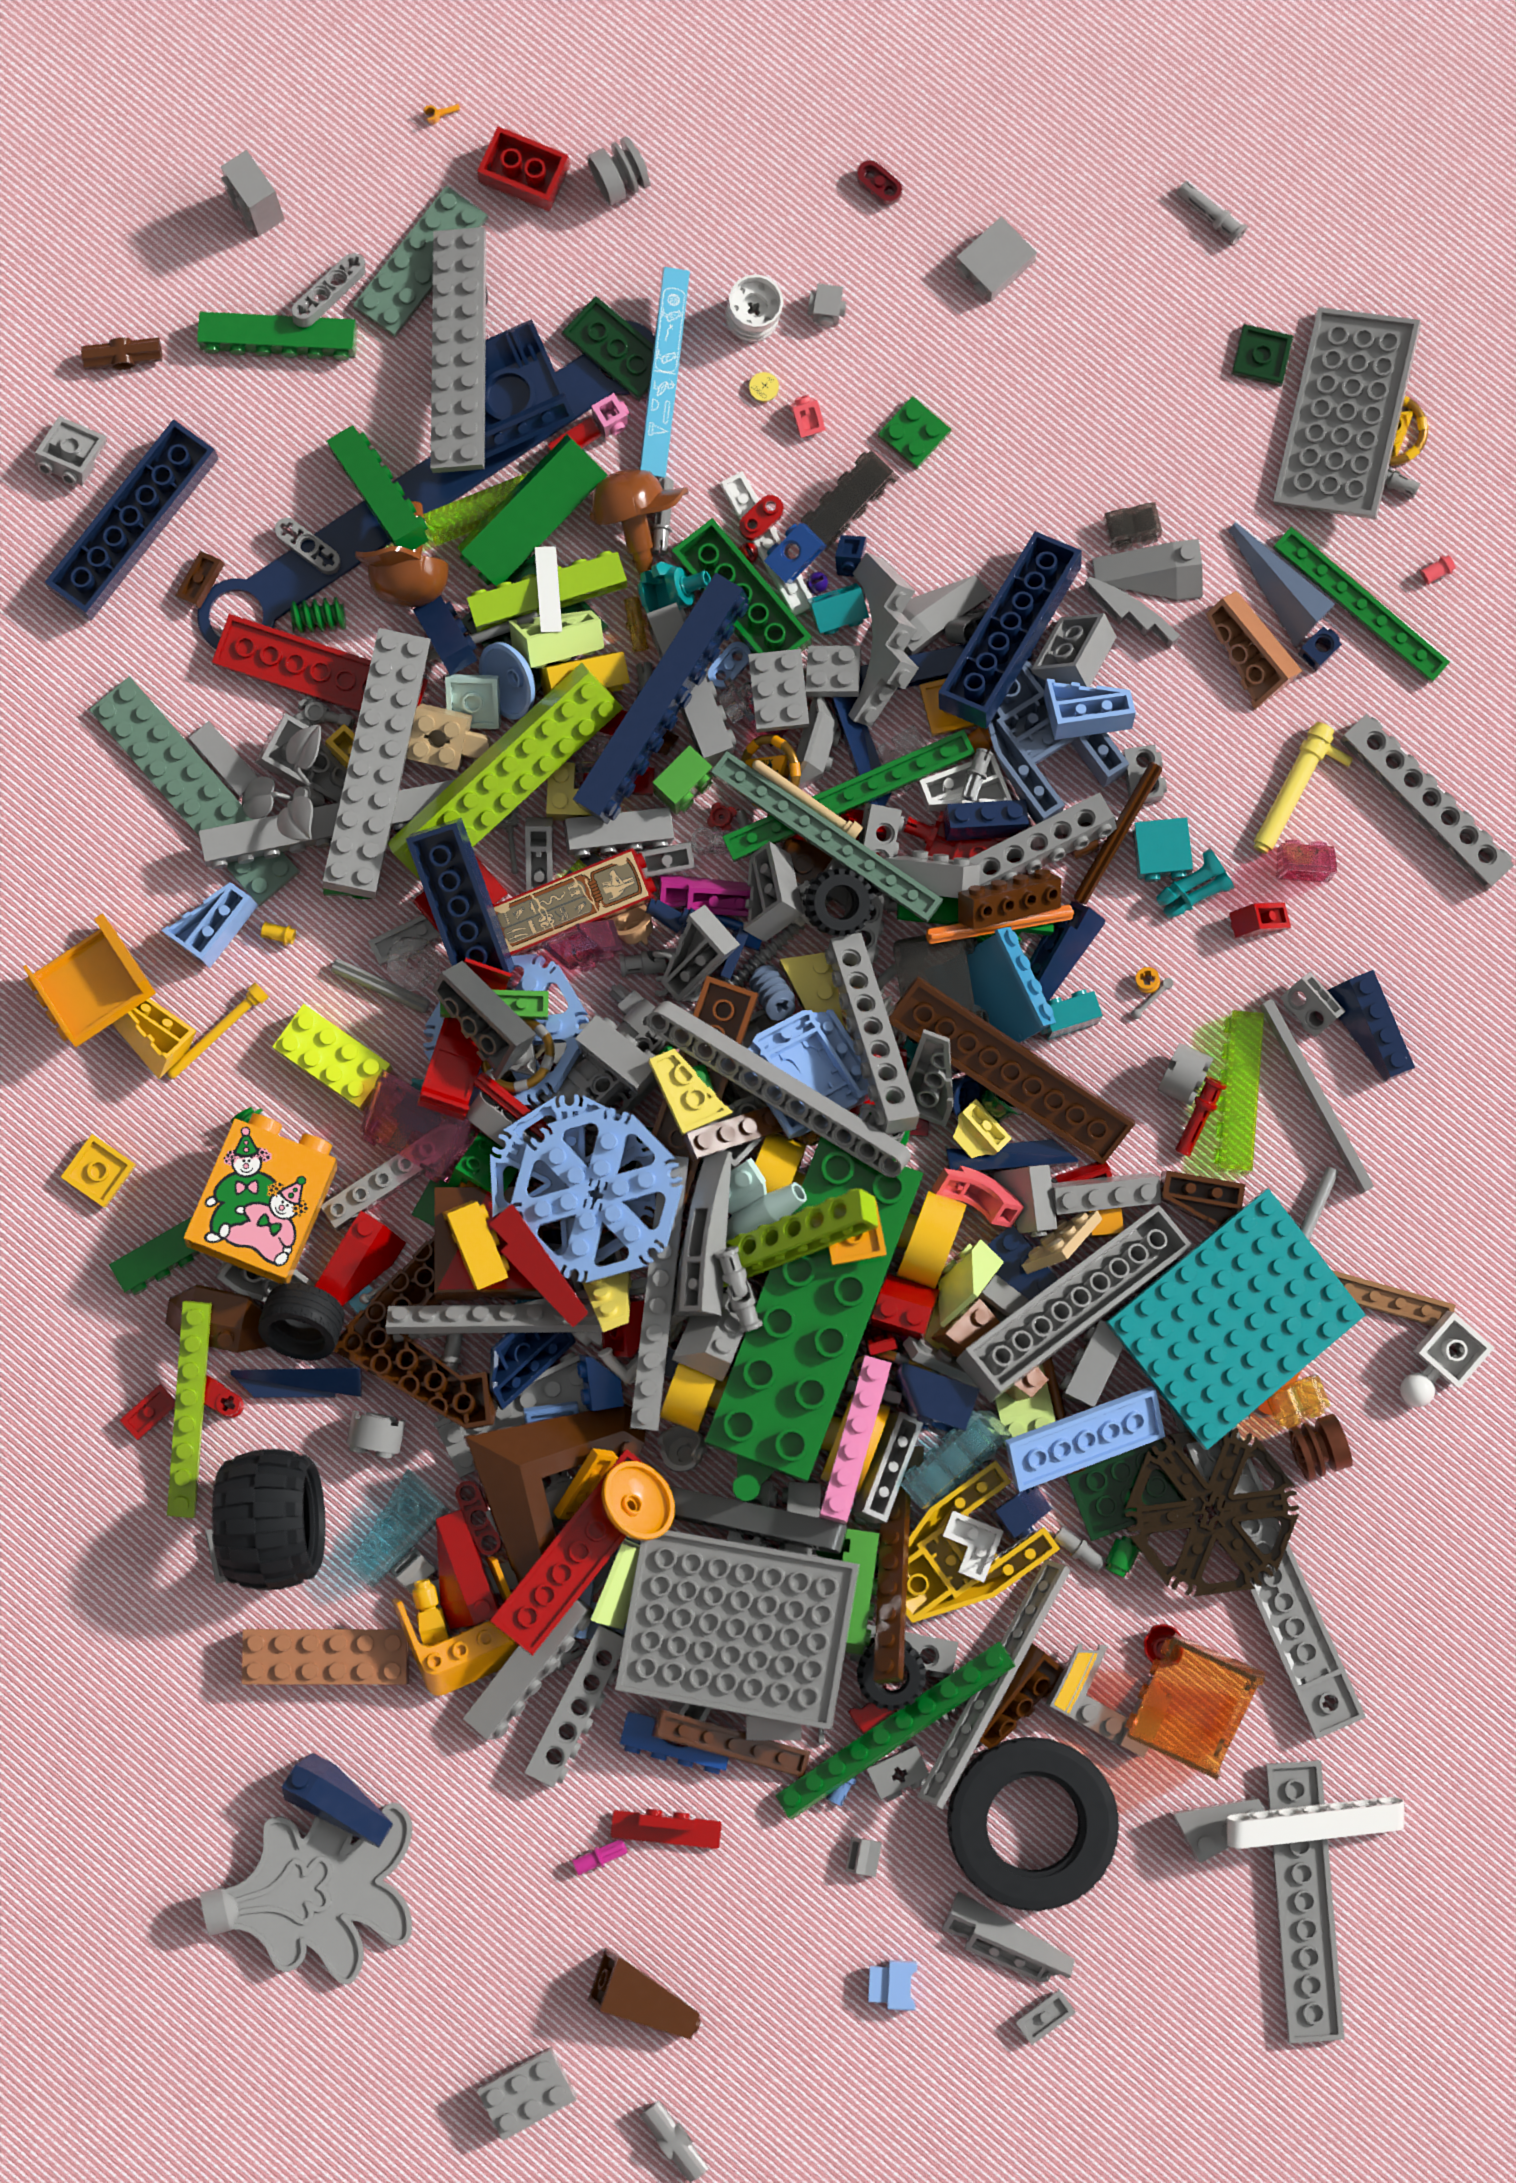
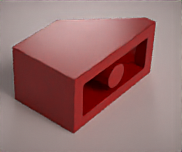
M1285 902L1254 903L1229 912L1231 928L1235 938L1254 937L1291 928Z

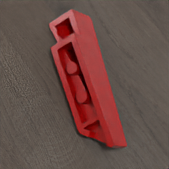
M510 1204L490 1223L494 1230L508 1243L501 1252L560 1315L574 1327L588 1314V1311L514 1205Z

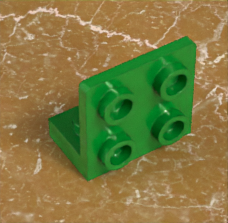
M479 1132L455 1167L447 1186L460 1187L462 1182L467 1184L471 1181L492 1194L490 1154L501 1159V1155L494 1153L492 1148L496 1147L500 1150L504 1148ZM508 1166L503 1171L504 1192L519 1171V1169L513 1166Z

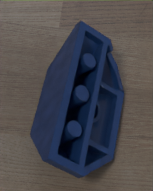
M572 1332L507 1333L491 1348L489 1389L499 1409L504 1410L576 1343Z

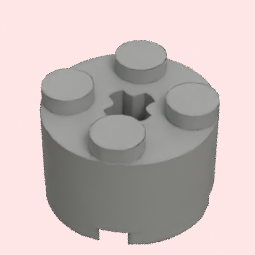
M1179 1043L1157 1090L1192 1106L1198 1093L1197 1091L1201 1087L1206 1077V1072L1213 1061V1057Z
M352 1411L346 1444L350 1445V1451L365 1453V1451L373 1450L376 1451L375 1456L389 1459L394 1457L395 1454L400 1453L405 1420H400L397 1424L395 1417L371 1412L359 1416L360 1411Z

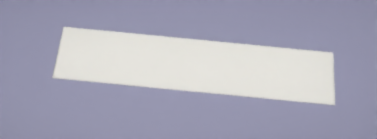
M535 547L541 632H562L556 547Z

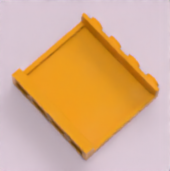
M103 913L94 918L100 928L99 930L35 973H32L27 965L23 966L28 975L25 981L33 992L36 990L39 992L35 997L43 1008H49L45 1013L54 1025L59 1024V1027L56 1028L57 1032L64 1042L69 1039L75 1047H78L156 994L152 985Z

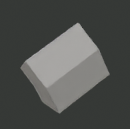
M416 1548L391 1570L396 1579L410 1593L415 1588L414 1582L428 1579L437 1571Z
M851 1837L845 1871L876 1877L882 1842Z

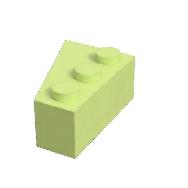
M591 610L561 614L562 632H541L540 617H534L533 623L517 624V620L509 621L512 647L522 654L530 668H543L548 663L556 661L565 662L574 656L581 654L591 655L596 650L604 649L601 619Z

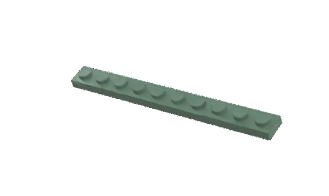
M726 751L711 771L715 778L849 870L863 876L866 882L926 923H928L943 903L942 898L728 751Z

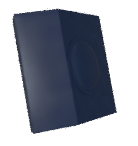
M532 319L486 339L485 459L576 419Z

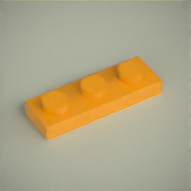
M595 1448L591 1450L553 1511L558 1519L570 1520L617 1461L618 1457L613 1451Z

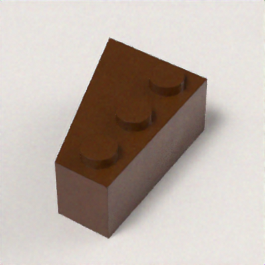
M1166 1170L1161 1172V1201L1216 1230L1242 1208L1246 1184Z

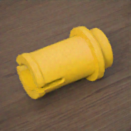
M267 921L263 923L261 938L280 941L285 946L294 943L296 929H293L291 925L285 927L268 923Z

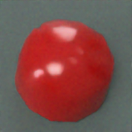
M1167 1624L1151 1627L1143 1642L1145 1656L1151 1663L1160 1667L1176 1664L1181 1659L1185 1650L1183 1636L1175 1627Z

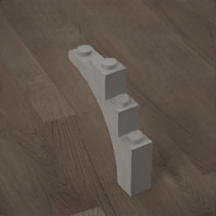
M866 552L853 575L862 586L869 603L873 636L871 658L859 697L848 716L855 722L872 727L897 687L905 690L919 667L903 652L917 631L913 624L902 614L916 591L885 559Z

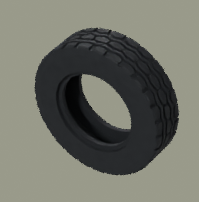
M1039 1737L1014 1738L985 1750L965 1768L952 1791L949 1801L947 1831L951 1850L959 1867L970 1882L986 1896L1002 1905L1019 1910H1051L1065 1904L1068 1905L1079 1899L1082 1895H1085L1094 1887L1097 1881H1100L1107 1871L1106 1869L1111 1864L1115 1854L1114 1851L1117 1847L1119 1836L1117 1804L1104 1775L1085 1755L1068 1745L1052 1739ZM1031 1776L1044 1777L1058 1783L1071 1797L1078 1818L1077 1834L1073 1845L1066 1855L1053 1865L1036 1870L1021 1869L1005 1862L994 1850L987 1830L988 1812L996 1795L1009 1783Z

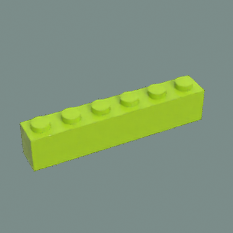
M605 551L598 554L597 558L588 561L586 559H579L572 562V566L565 568L557 566L560 608L628 588L618 551L614 553ZM536 574L524 576L521 579L522 581L513 584L511 582L501 583L496 586V589L487 592L485 589L477 590L470 597H467L477 632L535 611L540 615Z

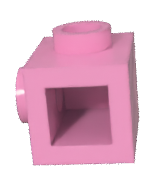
M614 393L591 406L592 416L605 437L611 434L612 436L618 435L625 430V426L628 425L627 415H629V411L622 400L618 401Z

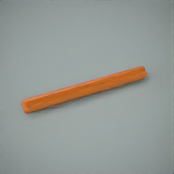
M1067 904L1061 905V908L976 930L957 923L929 928L925 935L929 944H936L993 934L995 930L1006 927L1016 930L1067 921L1073 918L1074 911L1071 905Z

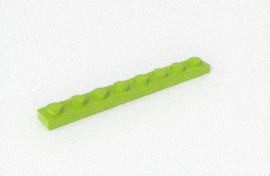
M183 1301L167 1516L194 1518L196 1516L212 1303Z

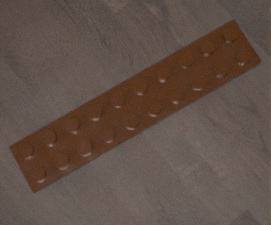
M919 976L914 979L888 1014L891 1025L918 1043L924 1029L949 1038L951 1064L1101 1164L1108 1160L1135 1125L1133 1119Z

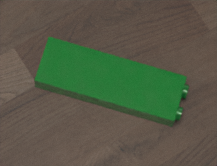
M566 434L457 546L461 553L459 558L469 568L474 565L480 571L477 575L488 586L491 583L495 586L503 583L535 551V547H538L597 487V484L608 476L607 473Z

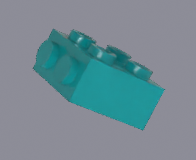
M1187 817L1134 823L1132 833L1138 879H1145V882L1160 881L1161 877L1171 876L1172 880H1179L1191 874L1193 862Z
M1084 989L1072 993V997L1062 1001L1061 997L1047 1001L1053 1009V1016L1057 1023L1040 1031L1041 1035L1046 1034L1047 1040H1051L1097 1025L1103 1015L1095 991L1087 993V990Z

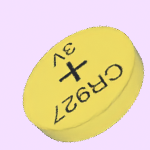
M760 372L752 377L749 391L755 400L769 402L777 396L779 383L773 374Z

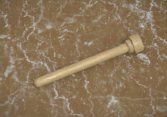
M755 760L752 763L753 769L854 839L857 838L864 828L856 821L854 823L850 820L848 822L760 760Z

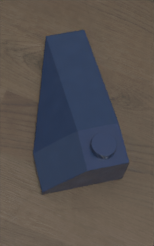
M311 1753L295 1764L281 1787L285 1801L378 1848L393 1826V1823L336 1764L314 1753Z

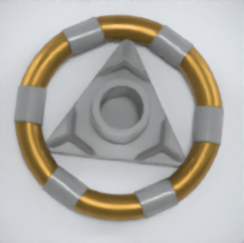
M522 1019L544 1042L545 1055L540 1068L537 1071L532 1041L527 1052L509 1069L513 1072L531 1076L530 1078L517 1082H506L502 1079L495 1080L491 1074L493 1070L487 1060L481 1062L482 1072L486 1073L508 1092L529 1090L540 1083L552 1067L555 1056L554 1041L550 1032L543 1024L535 1020Z

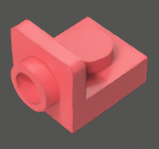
M805 395L794 399L795 403L789 405L794 415L799 437L803 438L826 430L817 399Z

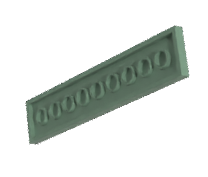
M130 676L89 709L198 836L200 830L253 820L247 817L243 811L244 807ZM280 852V856L266 859L264 856H259L249 863L239 864L238 861L227 863L228 866H226L229 872L259 906L300 873L283 852Z

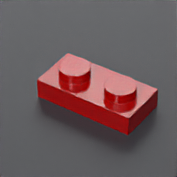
M159 1384L123 1416L120 1421L139 1441L175 1409V1399L162 1384Z

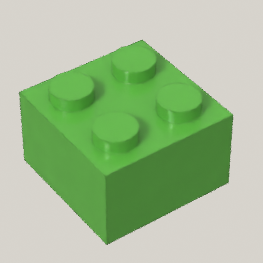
M689 745L652 782L654 795L667 807H670V810L675 815L680 811L684 813L693 805V798L699 792L701 794L705 793L713 784L711 781L713 779L711 774L713 768Z

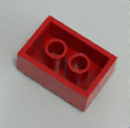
M497 126L477 170L480 184L550 212L570 168L569 155Z

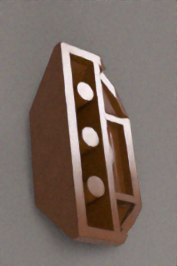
M195 1285L169 1299L165 1324L179 1336L181 1332L183 1301L212 1303L209 1347L235 1353L269 1347L261 1339L258 1330L263 1309L250 1296Z

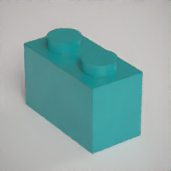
M857 583L807 599L815 629L819 633L824 632V635L833 634L839 631L838 627L849 625V627L860 625L864 622L863 619L869 618L862 589Z

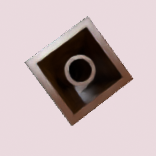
M605 1948L587 2001L601 2012L691 2040L693 2033L696 2034L700 2027V2013L614 1951Z

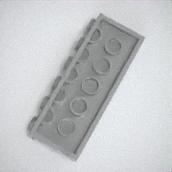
M572 1352L560 1358V1364L554 1367L550 1366L504 1410L498 1407L494 1424L491 1426L466 1430L441 1414L437 1416L439 1421L435 1422L434 1425L439 1432L459 1478L476 1471L472 1462L474 1460L471 1451L466 1445L463 1436L489 1432L490 1430L524 1424L523 1408L577 1401L579 1412L589 1410L586 1409V1405H583L581 1401L580 1391L584 1387L583 1380L579 1378L577 1372V1363L580 1362L579 1355L576 1356Z

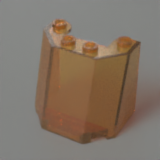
M1174 1633L1171 1639H1165L1160 1653L1163 1654L1161 1659L1155 1658L1149 1670V1673L1153 1675L1149 1685L1143 1683L1137 1698L1141 1699L1136 1713L1131 1712L1125 1724V1727L1129 1729L1127 1737L1218 1780L1222 1761L1259 1684L1263 1686L1265 1682V1672Z

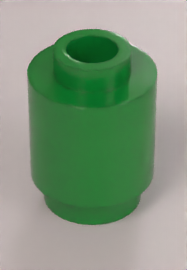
M1123 1535L1122 1539L1116 1538L1105 1560L1107 1562L1105 1569L1122 1578L1125 1577L1126 1573H1130L1140 1552L1129 1537Z

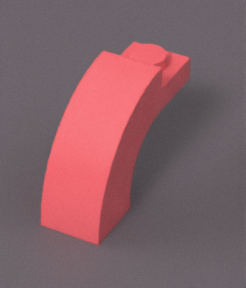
M960 1166L958 1170L944 1168L931 1188L936 1195L960 1200L973 1206L988 1219L990 1224L1011 1228L1024 1208L1023 1204L1003 1185L989 1176L965 1166Z

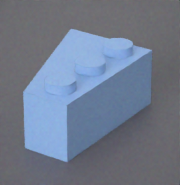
M1046 679L1044 699L1054 740L1132 729L1136 711L1130 690L1098 685L1096 688L1080 686V683L1071 682L1070 685L1056 683L1055 679Z
M229 882L206 898L199 907L191 912H186L182 915L183 918L170 927L166 926L161 931L170 940L210 968L252 915L258 904L248 894Z

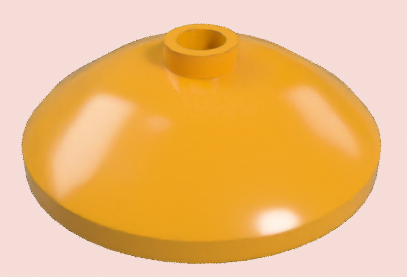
M637 1461L623 1462L609 1471L602 1486V1500L611 1522L622 1533L636 1540L650 1541L663 1535L670 1528L675 1513L673 1495L664 1478L652 1467Z

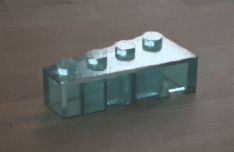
M408 1468L397 1489L395 1488L390 1496L391 1499L385 1509L376 1519L371 1532L367 1534L349 1564L372 1587L436 1525V1518L450 1511Z

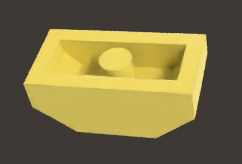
M977 1099L971 1102L958 1115V1125L953 1135V1139L970 1158L982 1155L994 1156L1012 1139Z

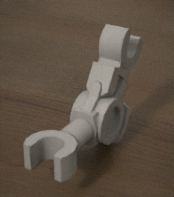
M307 696L299 701L298 709L303 711L293 716L309 727L320 723L325 724L327 721L340 727L345 724L352 730L355 719H352L353 717L350 715L330 712L328 708L316 701V698L312 696Z

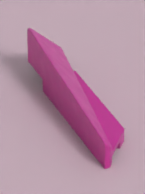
M672 874L659 875V900L670 907L686 906L687 909L693 908L696 911L706 905L713 914L748 916L749 909L745 905L746 900L750 899L751 887L746 882Z

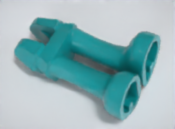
M1211 848L1202 854L1204 864L1201 868L1183 879L1173 881L1169 887H1165L1156 896L1158 904L1165 906L1163 913L1167 918L1170 919L1182 915L1185 911L1193 910L1192 906L1197 902L1219 892H1228L1235 888ZM1213 877V879H1212L1211 881H1209L1208 883H1206V884L1203 885L1202 887L1196 889L1195 891H1193V892H1191V893H1189V894L1186 893L1187 891H1189L1190 889L1194 888L1195 886H1197V885H1199V884H1201V883H1203V882H1205V881H1207V880H1209L1210 878Z

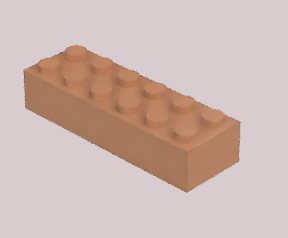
M243 1629L242 1684L407 1685L409 1684V1644L403 1629Z

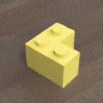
M563 763L548 777L547 817H553V821H565L568 818L592 816L581 809L573 800L579 790L575 789V763Z

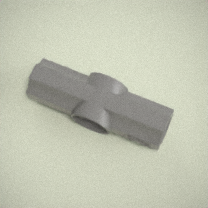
M659 2100L651 2104L640 2114V2117L657 2138L656 2142L670 2160L675 2162L681 2173L690 2183L698 2179L709 2169V2166L692 2145L693 2142L687 2132L679 2123L676 2124Z

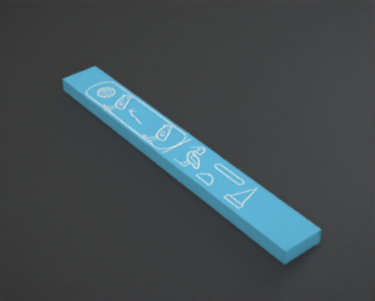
M664 267L662 272L639 470L650 471L657 478L666 477L690 275L688 270Z

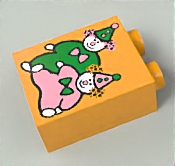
M252 1113L248 1123L236 1118L234 1119L186 1231L184 1240L188 1248L279 1284H287L292 1278L335 1176L337 1160L329 1156L332 1145L329 1142L303 1133L299 1143L279 1136L282 1128L280 1123L266 1116Z

